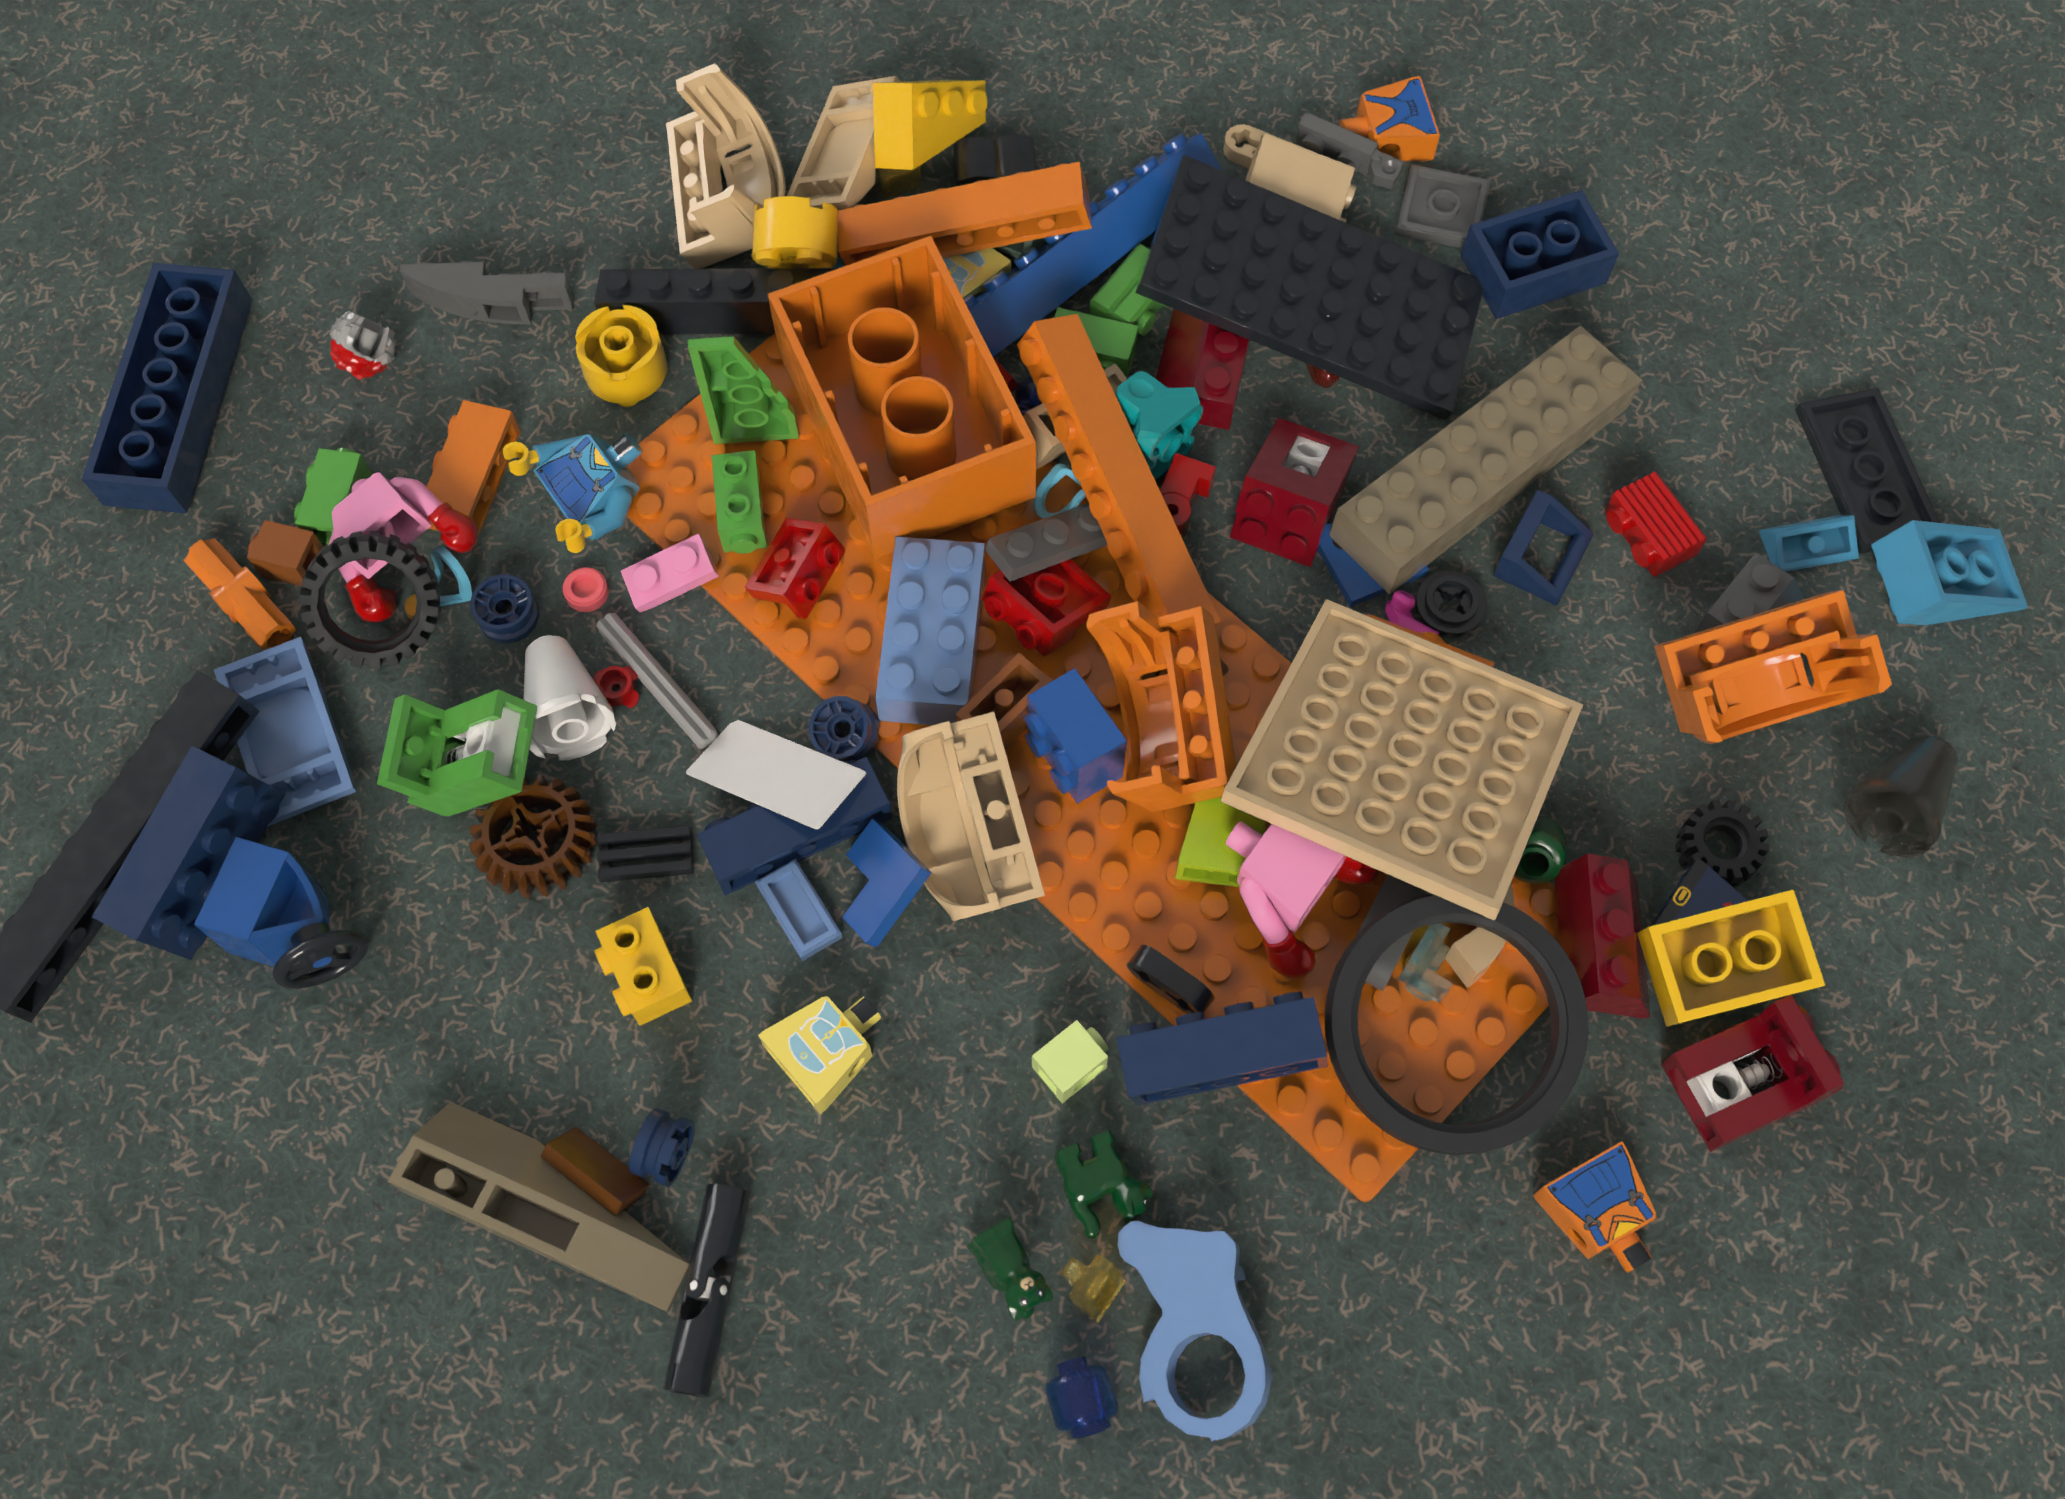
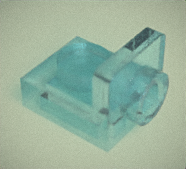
M1441 923L1429 925L1398 977L1399 980L1406 983V989L1415 997L1424 1001H1431L1433 999L1438 1003L1443 1000L1452 986L1450 981L1435 973L1450 950V947L1443 944L1450 928Z

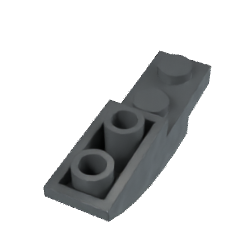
M467 260L457 263L420 262L418 264L400 265V273L411 295L435 308L464 318L502 324H531L532 311L573 309L574 295L566 273L546 271L538 274L501 273L499 275H489L484 262Z

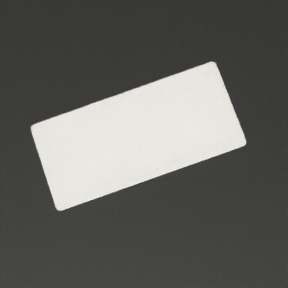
M736 720L722 731L687 769L686 774L813 829H819L863 779L866 772L763 729Z

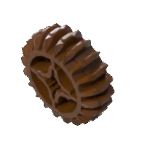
M538 774L532 785L524 777L522 792L488 803L490 806L488 810L475 809V816L481 823L469 826L471 836L476 839L469 844L470 851L475 857H478L475 860V865L481 873H487L486 879L492 886L501 884L502 890L510 895L519 888L522 897L529 899L535 886H537L542 896L548 897L550 892L549 884L553 882L560 889L566 890L567 882L563 877L568 873L573 877L581 878L582 872L576 863H592V855L587 848L597 846V838L594 833H591L596 829L597 822L593 816L589 815L591 807L587 800H579L580 794L576 788L571 786L565 789L563 781L557 777L548 785L546 778ZM548 807L556 810L552 812L548 809L541 813H532L527 809ZM513 818L511 829L501 836L505 826ZM526 823H529L533 831H537L539 834L537 839L542 846L541 848H538L534 841H530L527 837L530 833L525 826ZM568 829L564 843L562 844L560 849L555 854H553L554 844L558 839L565 835L564 831ZM526 858H535L540 861V863L533 865L510 863L514 859L519 862Z

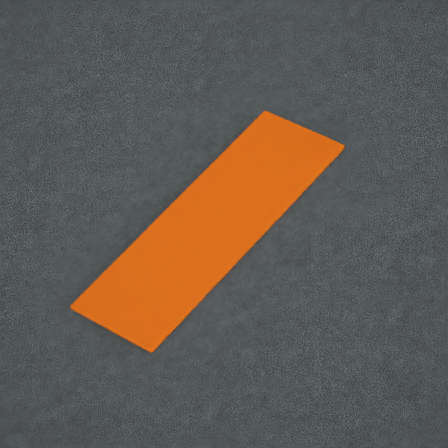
M773 334L749 353V355L794 407L799 439L714 444L701 394H699L639 443L643 452L627 466L639 483V491L633 497L627 517L662 550L699 533L705 539L719 577L700 586L823 700L834 696H847L870 706L878 716L875 698L894 552L876 559L873 558L782 361L776 334ZM755 450L761 474L767 548H758L745 554L724 552L717 527L711 455ZM1054 461L1036 470V489L1044 477L1057 465ZM1065 475L1047 493L1045 499L1047 511L1049 513L1061 511L1082 487L1068 475ZM1086 496L1078 506L1089 503ZM1030 499L928 539L985 543L986 549L989 538L1042 520V518L1037 515L1033 499ZM785 518L825 523L845 548L842 559L807 619L798 618L786 604L753 598L745 589L746 584ZM1107 546L1071 559L1112 596L1106 609L1134 602L1126 590L1125 580L1115 559L1109 553ZM986 551L983 594L990 576L1000 570ZM1208 593L1221 621L1215 627L1219 655L1229 668V671L1223 676L1237 766L1292 663ZM982 601L972 698L1018 653H1021L1052 680L1075 668L1125 737L1122 712L1114 679L1100 645L1087 629V621L1078 626L1071 640L1044 657L1035 648L1032 650L1025 649L1018 642L1016 631L1004 620L996 621L992 619L986 612L984 601ZM1161 670L1159 676L1168 674V670ZM879 721L881 727H878V739L880 740L875 749L898 769L903 744L902 736L932 725ZM1027 728L1005 750L1045 894V896L1036 899L1172 1026L1176 1025V1017L1186 1013L1138 980L1127 968L1126 964L1142 944L1159 951L1211 990L1215 999L1204 1012L1207 1019L1225 1015V1007L1238 1003L1253 1002L1254 1009L1274 1005L1273 998L1282 994L1302 992L1304 999L1314 997L1327 1053L1328 1067L1237 1086L1360 1201L1368 1202L1372 1200L1418 1148L1399 1141L1380 1129L1363 1114L1345 1092L1330 1060L1326 1044L1324 1012L1326 996L1335 968L1347 947L1356 937L1388 874L1378 871L1376 879L1366 885H1353L1341 882L1337 878L1332 879L1294 934L1296 939L1305 943L1314 952L1315 966L1305 977L1285 978L1269 965L1265 945L1262 941L1263 935L1246 907L1240 894V887L1175 879L1179 856L1195 803L1150 812L1136 803L1112 794L1108 786L1077 804L1069 792L1062 794L1056 787L1050 775L1052 767L1045 757L1037 758L1031 751L1025 739V734L1028 733ZM1127 748L1125 753L1123 777L1116 780V782L1122 783L1126 780ZM1265 821V829H1266V831H1267V829L1269 828V826L1272 824V823H1269V822H1267V821ZM1513 876L1511 884L1514 894V907L1537 921L1559 943L1555 886L1550 882L1528 884ZM1436 923L1415 929L1384 990L1381 991L1365 983L1358 1008L1359 1040L1365 1060L1375 1079L1392 1099L1418 1116L1438 1123H1442L1549 1006L1546 992L1534 968L1507 941L1488 970L1477 982L1467 988L1444 958L1453 943L1477 928L1476 926L1462 923Z

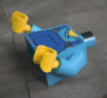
M624 433L612 445L592 434H585L533 445L531 451H528L524 444L516 441L504 446V459L521 458L508 463L512 474L522 476L529 471L530 464L535 463L538 466L534 473L567 518L560 521L555 530L558 541L566 540L568 551L572 553L581 552L586 545L585 538L597 540L604 534L620 528L625 523L633 497L639 491V483L627 466L643 452L640 445L629 434Z

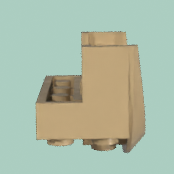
M716 63L676 80L677 92L691 106L694 112L666 123L679 251L695 269H702L753 249L754 205L758 204L760 208H763V200L785 196V177L781 159L767 125L747 95ZM748 144L752 145V147L747 150H744L730 157H725V155L730 151L742 150ZM721 165L727 183V189L724 192L722 190L720 173Z

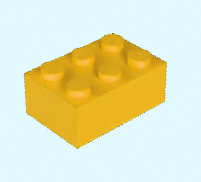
M1794 890L1654 925L1637 933L1666 1027L1825 986Z

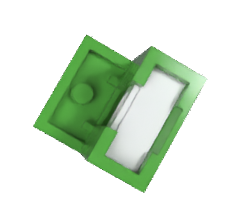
M499 689L447 710L440 709L406 694L395 698L377 785L409 796L407 803L442 816H452L522 792L537 705Z

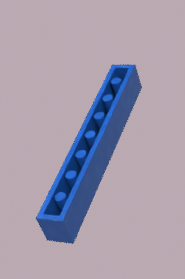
M1202 133L1188 138L1184 134L1172 138L1163 145L1165 153L1157 159L1155 156H1151L1139 163L1133 169L1136 175L1128 181L1123 178L1109 186L1104 191L1107 197L1098 204L1095 201L1090 202L1092 229L1046 237L1047 243L1040 249L1036 250L1033 247L1019 255L1014 260L1016 267L1006 274L1005 271H1001L984 282L983 285L986 290L976 298L972 294L963 299L993 357L1024 334L1034 321L1042 320L1157 230L1183 155L1222 170Z

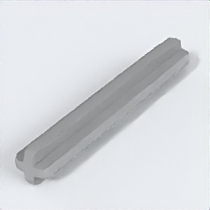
M608 613L604 618L599 619L596 626L602 637L627 666H630L636 672L639 680L696 746L701 749L708 747L718 737L716 728L616 613Z

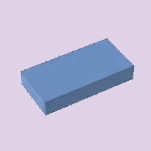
M796 858L755 881L757 888L801 961L806 960L843 938L842 933Z

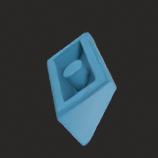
M1837 515L1759 530L1770 562L1785 572L1859 558L1854 515Z

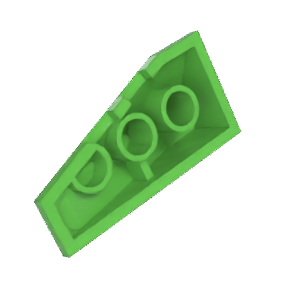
M734 336L688 339V349L714 444L799 439L794 407Z

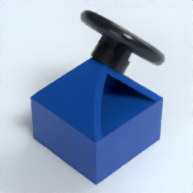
M235 837L194 924L227 953L273 966L272 975L275 982L282 987L291 989L320 985L345 974L365 957L369 948L368 939L358 931L330 930L329 906L324 890L289 852ZM341 944L354 946L349 953H338L335 948L336 945Z

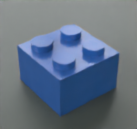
M1075 668L1027 696L1028 714L1025 716V721L1028 725V733L1025 734V739L1037 758L1044 756L1052 767L1050 770L1051 778L1062 794L1069 792L1078 804L1105 788L1107 781H1116L1123 777L1127 740Z

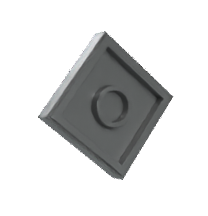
M1412 164L1395 235L1463 249L1470 225L1482 222L1491 180Z

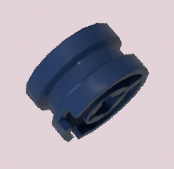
M508 574L491 576L482 581L473 591L470 600L471 613L484 635L492 641L505 644L518 642L529 636L536 627L539 619L538 604L526 582L517 576ZM507 605L512 606L511 611L507 614H499L506 609Z
M834 696L824 700L815 708L809 721V735L813 746L818 752L842 762L847 760L856 761L868 757L875 750L880 740L878 739V727L881 726L877 714L870 706L847 696ZM842 723H850L851 731L846 737H844L843 729L840 727Z
M660 1108L652 1109L635 1139L629 1160V1172L642 1178L651 1175L654 1176L656 1183L666 1187L671 1186L680 1174L691 1148L695 1133L694 1121L684 1117L675 1120L670 1118L668 1111Z

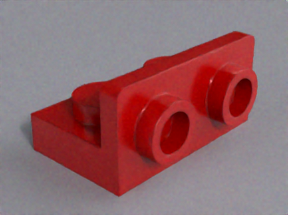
M785 518L746 584L745 589L753 598L786 604L798 618L807 619L842 559L845 548L825 523Z

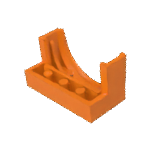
M1844 590L1829 591L1654 645L1680 732L1693 734L1695 738L1709 745L1802 715L1884 692L1892 685L1878 635L1856 634ZM1801 653L1807 656L1814 680L1812 686L1808 682Z
M1138 601L1089 614L1086 623L1087 629L1100 645L1109 664L1120 702L1125 738L1127 740L1126 780L1122 783L1112 780L1107 781V786L1112 794L1136 803L1150 812L1222 797L1223 791L1236 768L1214 616L1202 606L1157 617ZM1164 669L1168 670V674L1141 680V676Z

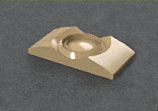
M897 76L832 87L787 196L810 198V207L822 209V203L826 202L839 210L851 208L866 195L875 184L876 176L873 83L900 82Z

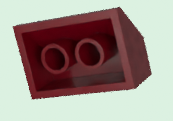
M1173 309L1156 380L1167 388L1195 387L1200 405L1203 407L1202 416L1197 424L1230 430L1251 340Z
M1587 853L1562 866L1558 875L1554 878L1560 946L1566 952L1577 972L1586 999L1587 1011L1635 1018L1651 1017L1645 957L1637 935L1638 932L1642 931L1638 881L1628 860Z

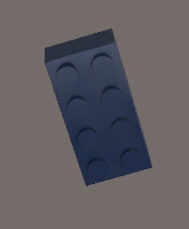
M191 746L92 918L136 941L191 960L196 950L203 945L207 938V935L194 924L235 837L258 843L268 824L277 816L280 803L286 793L237 767Z
M1292 992L1274 997V1005L1254 1009L1253 1002H1244L1225 1007V1015L1207 1019L1204 1012H1196L1176 1017L1175 1026L1157 1028L1156 1022H1148L1128 1027V1035L1117 1037L1128 1097L1137 1105H1143L1328 1067L1327 1053L1314 997L1304 999L1302 992Z

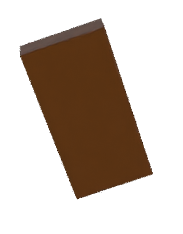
M576 1126L548 1142L540 1156L615 1216L640 1200L650 1185L643 1178L631 1174L629 1167Z

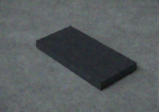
M1879 388L1800 403L1797 406L1796 414L1840 514L1854 515L1858 554L1872 552L1871 544L1912 520L1940 523Z

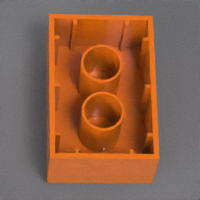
M931 236L768 293L779 354L874 559L894 552L896 537L928 539L1036 498V441Z

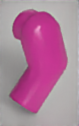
M1399 590L1393 594L1391 601H1387L1385 612L1390 622L1418 633L1427 631L1439 634L1438 631L1415 620L1411 612L1415 605V598L1411 594Z

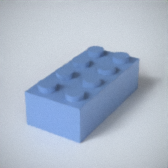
M896 537L875 698L879 721L936 725L946 721L954 723L956 722V713L972 699L986 571L985 543Z

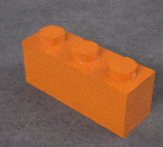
M463 400L458 414L453 415L450 419L448 437L442 451L439 450L434 457L433 472L427 488L441 502L448 503L453 509L473 519L479 530V536L509 463V460L504 459L503 448L510 442H517L521 431L512 411ZM431 522L432 526L429 529L439 531Z

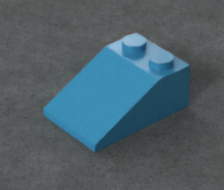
M1912 520L1871 544L1877 560V570L1883 578L1890 598V608L1896 616L1898 624L1930 625L2028 608L2000 529Z

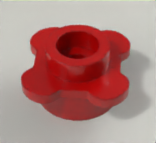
M609 666L596 672L593 680L611 707L624 705L627 708H632L638 704L640 696L635 691V681L638 679V675L630 666ZM614 686H620L619 691L614 692L612 690Z

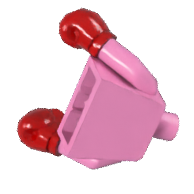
M380 472L374 473L368 479L356 481L352 486V493L337 504L332 511L333 532L329 545L338 537L343 536L346 538L351 533L362 531V535L369 534L370 531H379L381 536L389 537L392 534L400 537V542L404 544L409 542L411 544L432 526L431 522L441 532V540L453 551L459 553L469 552L477 544L479 530L473 519L453 509L448 503L441 502L422 482L416 479L394 477L388 480ZM365 558L348 562L338 569L347 583L345 588L349 592L355 612L365 622H383L391 618L397 609L394 591L380 587L373 578V575L388 563L386 561Z
M1240 821L1225 843L1226 846L1246 858L1240 868L1237 879L1240 885V894L1254 923L1263 935L1262 941L1265 945V952L1270 967L1288 979L1305 977L1315 966L1314 952L1305 943L1296 939L1294 934L1332 879L1337 878L1341 882L1353 885H1366L1376 879L1379 871L1274 824H1271L1264 835Z

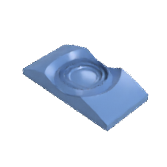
M301 637L214 669L217 682L241 695L260 711L237 743L247 773L286 793L280 803L277 816L268 826L356 792L351 767L331 717L322 683L306 644Z

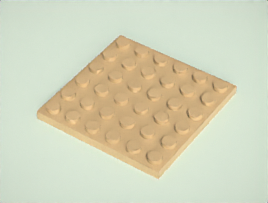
M1326 599L1223 791L1221 802L1495 921L1583 704Z

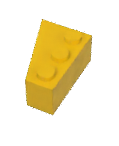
M931 80L873 83L875 168L914 170L986 122L987 108L986 81Z

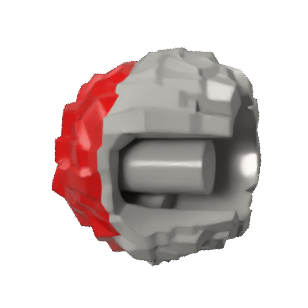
M351 311L345 312L340 318L336 319L330 332V354L338 369L349 372L357 379L362 380L364 378H371L376 373L383 372L386 366L395 359L394 349L397 341L394 339V331Z

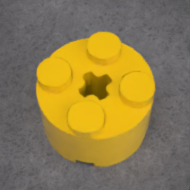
M795 196L763 200V208H760L758 204L754 205L752 258L757 264L767 268H833L837 263L838 210L836 207L826 202L822 203V209L810 207V198Z
M623 305V309L610 310L609 306L599 308L589 314L577 328L575 336L576 355L588 387L599 398L623 407H630L652 395L663 383L668 373L667 358L655 321L642 309L630 305Z

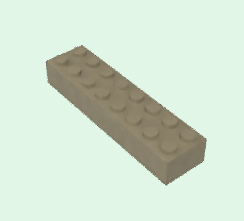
M1580 325L1339 507L1329 536L1390 595L1423 567L1435 560L1625 411L1634 398L1642 379Z

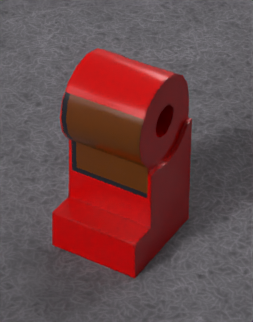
M1176 453L1160 488V492L1183 538L1189 529L1191 507L1196 495L1198 494L1206 498L1210 495L1214 485L1216 467Z

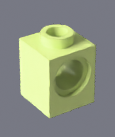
M1076 1020L1032 1055V1068L1063 1104L1107 1068L1108 1056L1105 1052L1109 1048L1094 1028L1090 1027L1085 1030L1079 1021Z

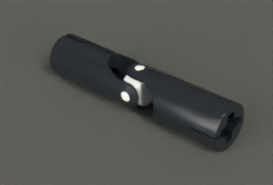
M708 1184L706 1186L690 1261L689 1275L663 1388L665 1391L708 1398L710 1395L732 1278L735 1273L751 1195L749 1191L724 1184ZM712 1267L715 1271L714 1278L709 1277ZM702 1301H707L708 1304L700 1313Z

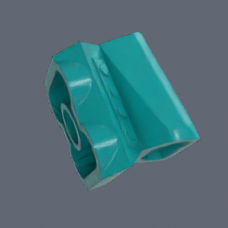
M1139 371L1120 384L1115 395L1157 483L1166 476L1176 453L1184 456L1189 453L1195 439L1191 433L1202 416L1203 407L1200 405L1195 387L1167 388L1148 373Z

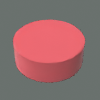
M585 567L574 570L566 577L563 583V594L567 603L574 610L591 612L597 610L606 602L609 595V587L601 572Z

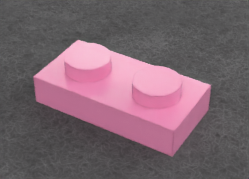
M699 533L621 570L634 607L640 613L719 577L705 539Z

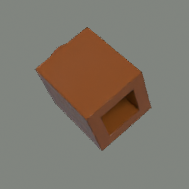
M264 520L258 534L254 535L249 543L247 558L261 577L301 586L307 568L313 558L323 548V545L312 531Z

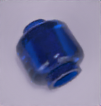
M1085 1356L1056 1365L1059 1375L1051 1378L1045 1386V1393L1056 1429L1064 1433L1070 1432L1072 1440L1088 1437L1110 1429V1419L1117 1415L1119 1405L1107 1368L1099 1364L1088 1366Z

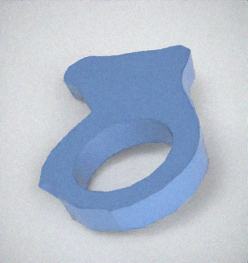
M1131 1221L1118 1233L1120 1256L1125 1262L1134 1266L1139 1271L1151 1294L1162 1308V1316L1149 1337L1140 1361L1139 1381L1143 1402L1155 1400L1164 1417L1186 1434L1211 1438V1441L1235 1436L1255 1423L1267 1404L1272 1382L1271 1366L1265 1348L1237 1287L1238 1283L1247 1280L1243 1267L1239 1266L1240 1247L1233 1237L1225 1231L1201 1232L1189 1229L1160 1228L1140 1221ZM1214 1334L1223 1337L1235 1347L1243 1362L1245 1381L1243 1392L1232 1409L1220 1417L1205 1418L1198 1416L1185 1406L1177 1392L1175 1371L1177 1360L1189 1343L1198 1337Z

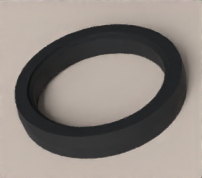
M1434 894L1412 898L1395 905L1368 923L1353 939L1335 968L1326 996L1324 1012L1326 1044L1331 1063L1345 1092L1363 1114L1384 1132L1399 1141L1429 1152L1448 1155L1477 1154L1503 1148L1520 1141L1539 1129L1560 1109L1575 1086L1583 1067L1588 1042V1012L1583 988L1577 972L1566 952L1542 925L1529 915L1504 902L1495 921ZM1429 924H1468L1488 930L1505 939L1534 968L1541 980L1549 1003L1551 1015L1550 1045L1543 1067L1535 1082L1517 1102L1506 1110L1473 1123H1438L1418 1116L1392 1099L1375 1079L1365 1060L1359 1040V1000L1372 967L1394 942L1409 932Z

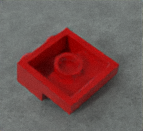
M1069 559L1010 582L1002 571L999 570L990 576L982 601H984L986 612L992 619L996 621L1004 620L1016 631L1017 640L1025 649L1032 650L1035 648L1045 657L1071 640L1078 626L1088 620L1089 614L1106 609L1112 596Z

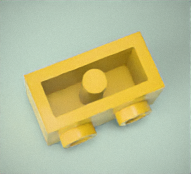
M649 907L595 931L602 945L594 950L604 974L614 973L620 987L613 990L612 993L624 1017L632 1013L639 1026L692 1002Z

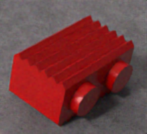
M1656 471L1642 479H1638L1636 482H1632L1628 486H1624L1621 490L1618 489L1613 493L1605 509L1606 519L1610 528L1615 533L1622 534L1625 537V540L1631 546L1632 556L1636 563L1650 570L1653 577L1697 556L1708 539Z

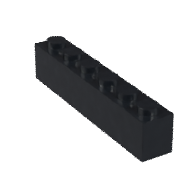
M838 268L600 269L594 304L596 309L609 306L610 310L623 309V305L640 308L653 318L659 334H775L768 293Z

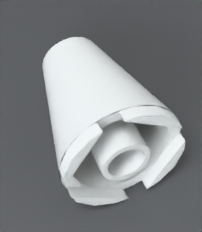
M546 635L539 637L527 647L525 652L524 700L537 705L529 750L541 758H545L544 753L558 754L559 760H572L601 748L607 742L606 734L611 728L614 731L616 727L614 712L571 645L562 637Z

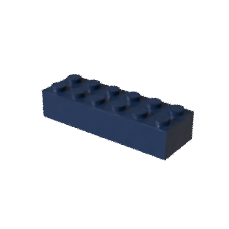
M163 263L152 264L82 476V481L103 506L187 514L252 302V298L235 270Z

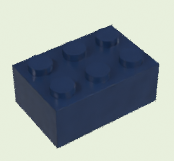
M1580 190L1470 225L1460 256L1470 274L1479 279L1483 288L1482 296L1494 318L1498 319L1606 284L1619 252L1585 194Z

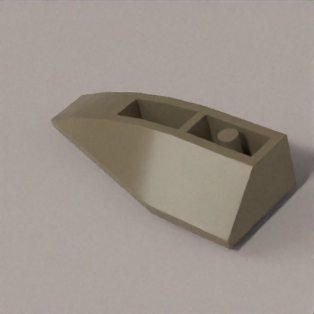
M453 1102L446 1105L412 1136L388 1180L397 1189L665 1312H669L690 1269V1264L624 1210L616 1216L547 1163L540 1157L545 1146L538 1140Z

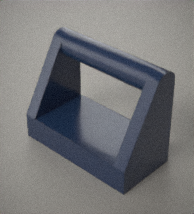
M1537 489L1493 576L1553 605H1557L1593 538V532L1557 499ZM1540 524L1572 538L1550 582L1523 559Z

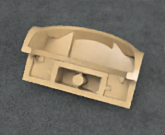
M991 712L954 723L946 721L902 736L903 744L897 776V796L905 840L908 849L932 872L924 884L932 896L950 915L951 921L1045 896L995 713Z

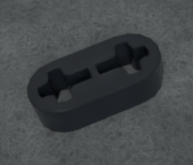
M1142 944L1126 964L1129 971L1138 980L1186 1014L1205 1012L1215 999L1213 993L1206 985L1148 945Z

